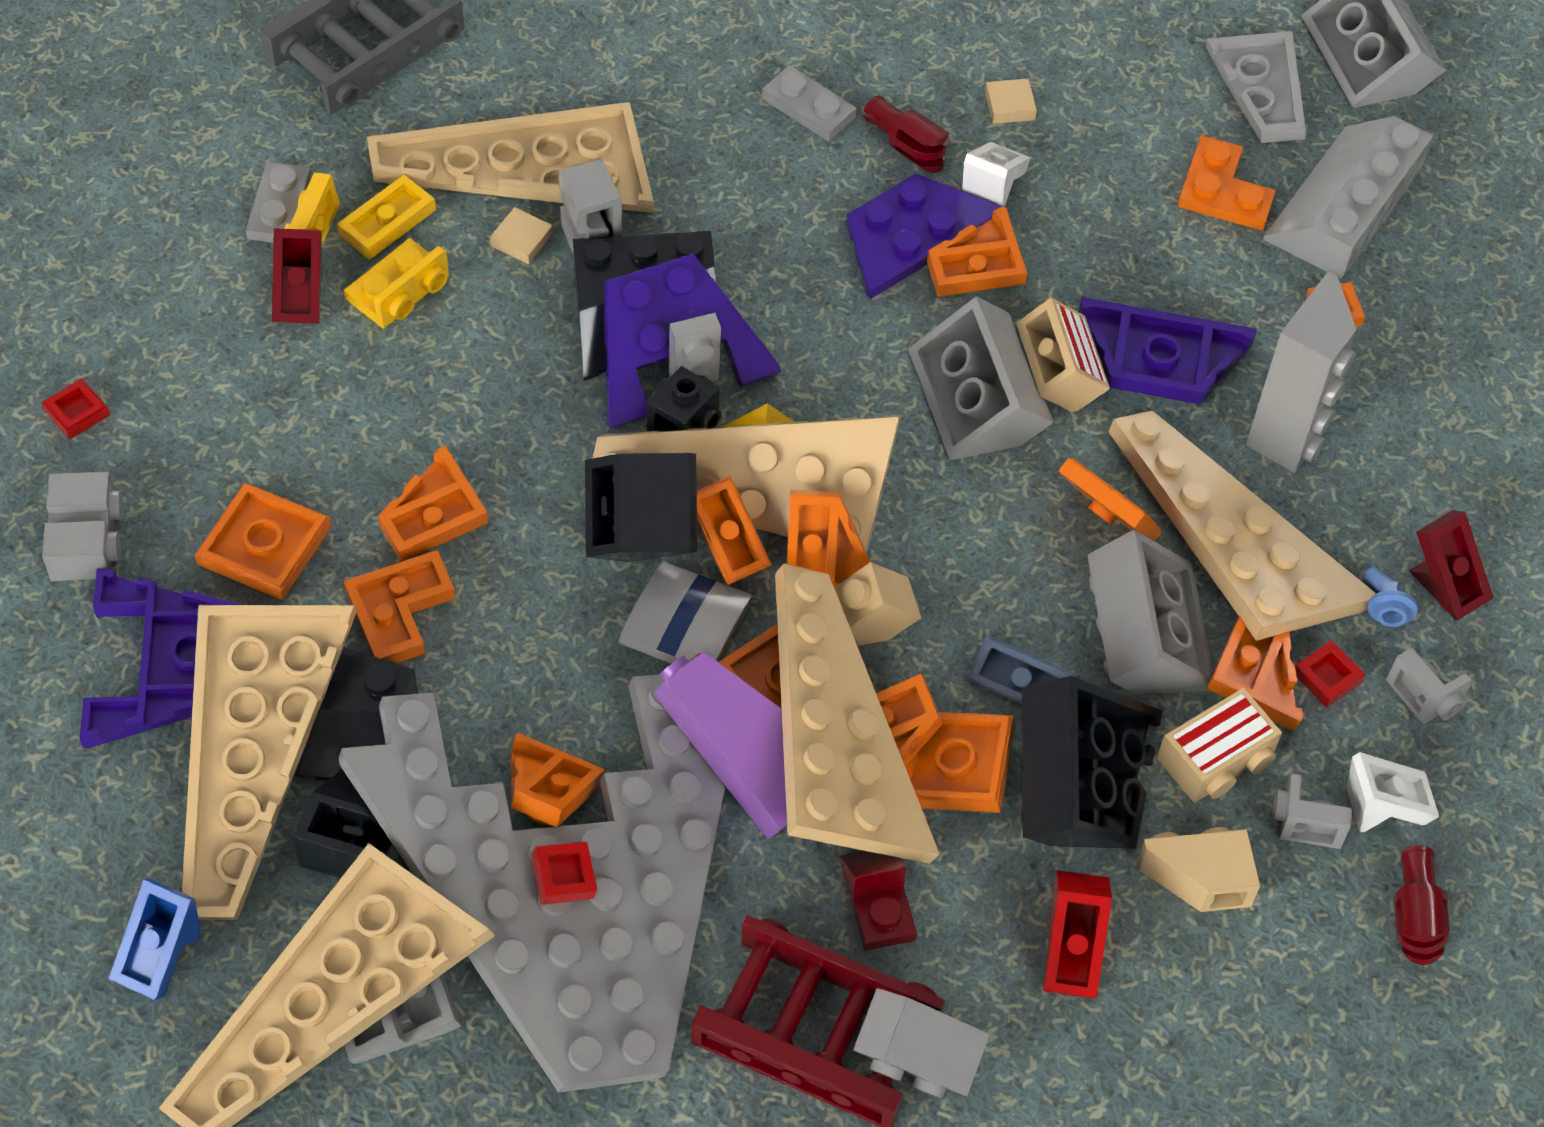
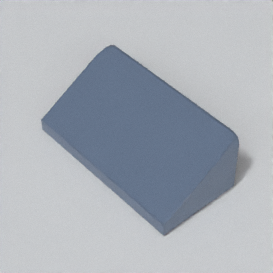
M986 634L966 680L1022 705V687L1068 676L1080 679L1081 676Z

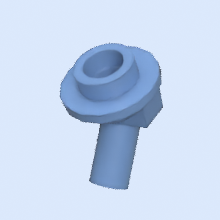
M1371 567L1366 571L1363 576V582L1377 592L1368 601V613L1371 618L1388 627H1398L1412 621L1417 615L1418 604L1416 600L1403 592L1398 581H1394L1379 569Z

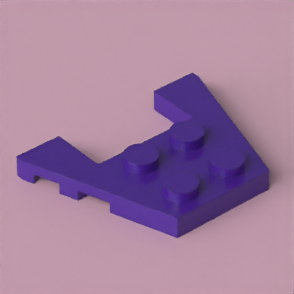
M694 253L607 280L603 285L604 332L607 352V371L605 373L606 390L608 393V412L606 414L607 425L610 430L647 418V400L636 370L669 359L671 323L716 313L721 326V342L724 344L735 378L740 387L781 372L777 361Z
M97 568L93 600L96 617L145 616L138 696L83 698L80 741L83 748H92L191 718L198 605L242 604L185 589L181 594L159 588L155 581L139 577L137 581L117 577L116 572L113 570Z

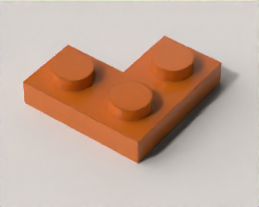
M1201 135L1177 207L1263 231L1276 190L1234 178L1243 146Z
M438 550L344 581L345 592L350 604L354 605L357 609L355 616L371 655L396 664L425 654L424 643L411 614L455 599L454 586Z

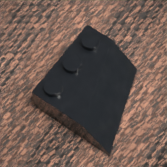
M711 231L573 239L574 275L584 381L597 377L599 372L607 370L604 332V283L607 280L693 253L716 282Z
M343 647L294 776L314 777L315 780H329L337 773L346 775L339 764L338 758L342 748L386 745L379 704L384 696L418 694L415 670Z
M1073 676L1022 687L1020 719L1022 723L1021 772L1023 808L1021 820L1023 824V838L1049 846L1136 848L1147 795L1142 784L1138 781L1139 771L1143 765L1152 766L1155 748L1150 744L1145 745L1148 725L1160 726L1163 711Z

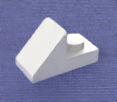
M989 142L967 153L964 161L962 191L1005 207L1013 181L1025 174L1031 157Z
M1361 752L1352 757L1346 789L1359 832H1366L1390 817L1419 825H1426L1439 817L1424 771Z

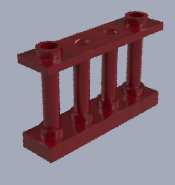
M747 915L742 924L741 945L752 949L723 1008H718L714 1011L703 1005L700 1006L692 1022L691 1043L877 1126L892 1127L899 1113L903 1094L895 1090L892 1085L893 1079L875 1071L872 1074L862 1076L844 1068L841 1061L877 988L908 997L940 1012H943L945 1000L937 997L932 989L921 983L909 982L907 984L789 933L786 927L774 920L762 919L760 921ZM773 958L797 968L801 972L773 1029L767 1030L764 1033L746 1025L742 1017ZM822 979L850 991L822 1052L812 1054L794 1046L792 1038Z

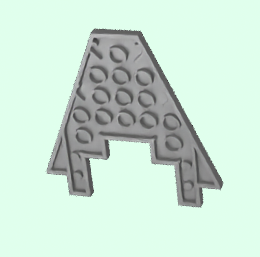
M660 674L633 676L628 685L647 769L604 773L600 780V787L608 822L517 831L512 830L503 783L451 787L434 692L384 696L379 704L386 745L342 748L338 757L339 764L412 874L485 925L495 935V937L468 955V958L557 1092L627 1084L665 1077L669 1071L725 785L653 695L664 682V679ZM587 841L598 890L594 898L541 905L531 858L534 848L536 846Z

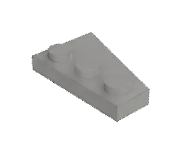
M1292 31L1206 39L1208 53L1261 143L1305 139L1306 126Z

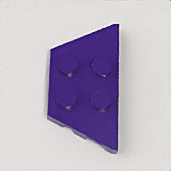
M915 173L849 212L846 217V225L850 239L854 243V253L858 267L861 268L866 295L872 299L928 265V250L945 240L954 239L958 232L971 224L977 228L992 219L993 211L1001 206Z
M1081 297L1078 311L1085 315L1110 388L1201 404L1252 347L1257 330L1250 327Z

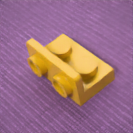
M409 238L345 288V300L383 329L395 319L403 320L411 313L416 302L428 293L434 294L445 285L449 277L447 251L437 246L429 253Z

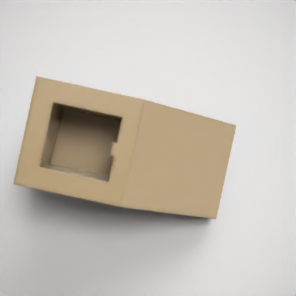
M870 562L835 587L857 646L890 640L921 619L908 577Z
M1215 827L1205 830L1201 834L1182 836L1174 832L1159 833L1150 839H1144L1137 860L1139 871L1200 912L1252 907L1260 888L1247 829L1230 831L1225 827Z

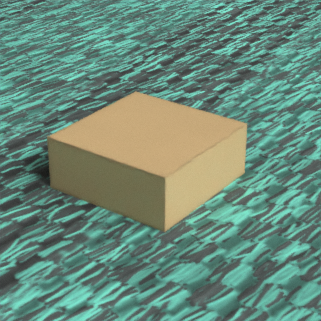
M1029 79L986 82L985 95L993 124L1036 119L1037 109Z
M514 207L490 236L491 247L530 264L553 235V225Z

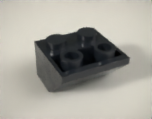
M624 453L585 460L586 557L634 562L697 552L696 454Z
M337 773L312 793L293 835L301 867L341 878L369 843L409 871L408 866L347 775Z

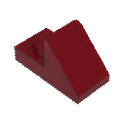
M274 228L272 322L319 324L321 277H323L321 230Z
M1452 510L1416 532L1425 561L1409 571L1454 620L1461 619L1493 599L1466 512Z
M868 851L839 855L864 950L916 941L917 931L904 889L906 876L904 862L898 857Z

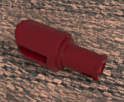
M879 95L870 99L864 108L866 114L863 117L866 121L873 123L888 134V141L893 149L930 173L939 172L944 167L949 132L916 110L911 109L902 112Z
M1414 845L1405 848L1401 852L1404 887L1398 890L1394 896L1395 928L1398 941L1402 944L1404 955L1413 963L1425 966L1435 963L1445 951L1444 945L1449 939L1450 931L1448 898L1446 892L1436 886L1434 851L1427 846Z

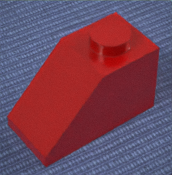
M1057 870L1050 912L1043 991L1097 998L1112 903L1109 877Z

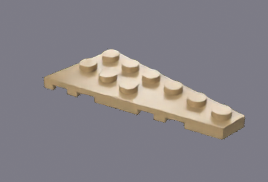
M630 102L367 137L374 182L391 184L402 175H405L419 187L563 203L559 191V171L577 164L602 159L621 196L622 210L654 213V200Z
M1153 410L1113 419L1108 431L1237 615L1241 616L1247 629L1256 641L1368 610V601L1376 594Z
M901 415L859 419L844 418L814 422L799 421L740 425L709 429L694 428L664 432L604 434L597 437L593 458L624 453L696 454L697 491L731 476L754 527L788 537L790 490L840 492L867 552Z
M783 563L775 574L788 835L930 864L939 855V851L831 578L826 573Z
M198 605L182 893L196 899L198 920L239 919L357 613L354 605Z
M368 843L159 1109L181 1127H232L495 937V935L485 925Z

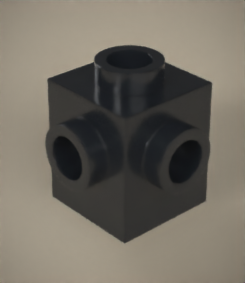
M683 366L669 379L661 380L655 387L652 396L647 400L648 432L716 428L721 417V411L719 410V388L705 376L696 375Z

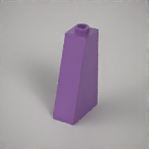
M702 652L690 662L683 655L660 673L664 682L653 695L759 830L770 839L787 825L782 709L705 652Z

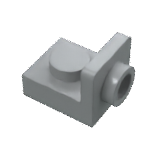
M1413 648L1396 657L1386 678L1388 684L1423 725L1438 716L1443 721L1448 720L1460 712L1467 703L1464 697L1473 682L1465 673L1444 685L1439 679L1435 668L1430 663L1423 661Z
M1291 773L1285 789H1277L1273 800L1272 820L1281 821L1279 839L1341 849L1351 827L1352 808L1336 806L1327 800H1300L1302 776Z

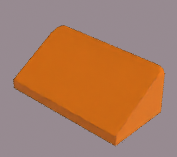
M731 476L698 490L697 523L726 585L728 586L772 565Z

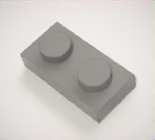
M791 65L762 89L763 100L828 142L856 118L857 108Z
M266 162L246 227L247 239L273 242L274 228L284 229L288 223H291L298 208L300 193L307 189L312 178L310 167Z
M716 313L670 324L669 378L683 366L696 375L705 376L711 382L719 381L721 326Z

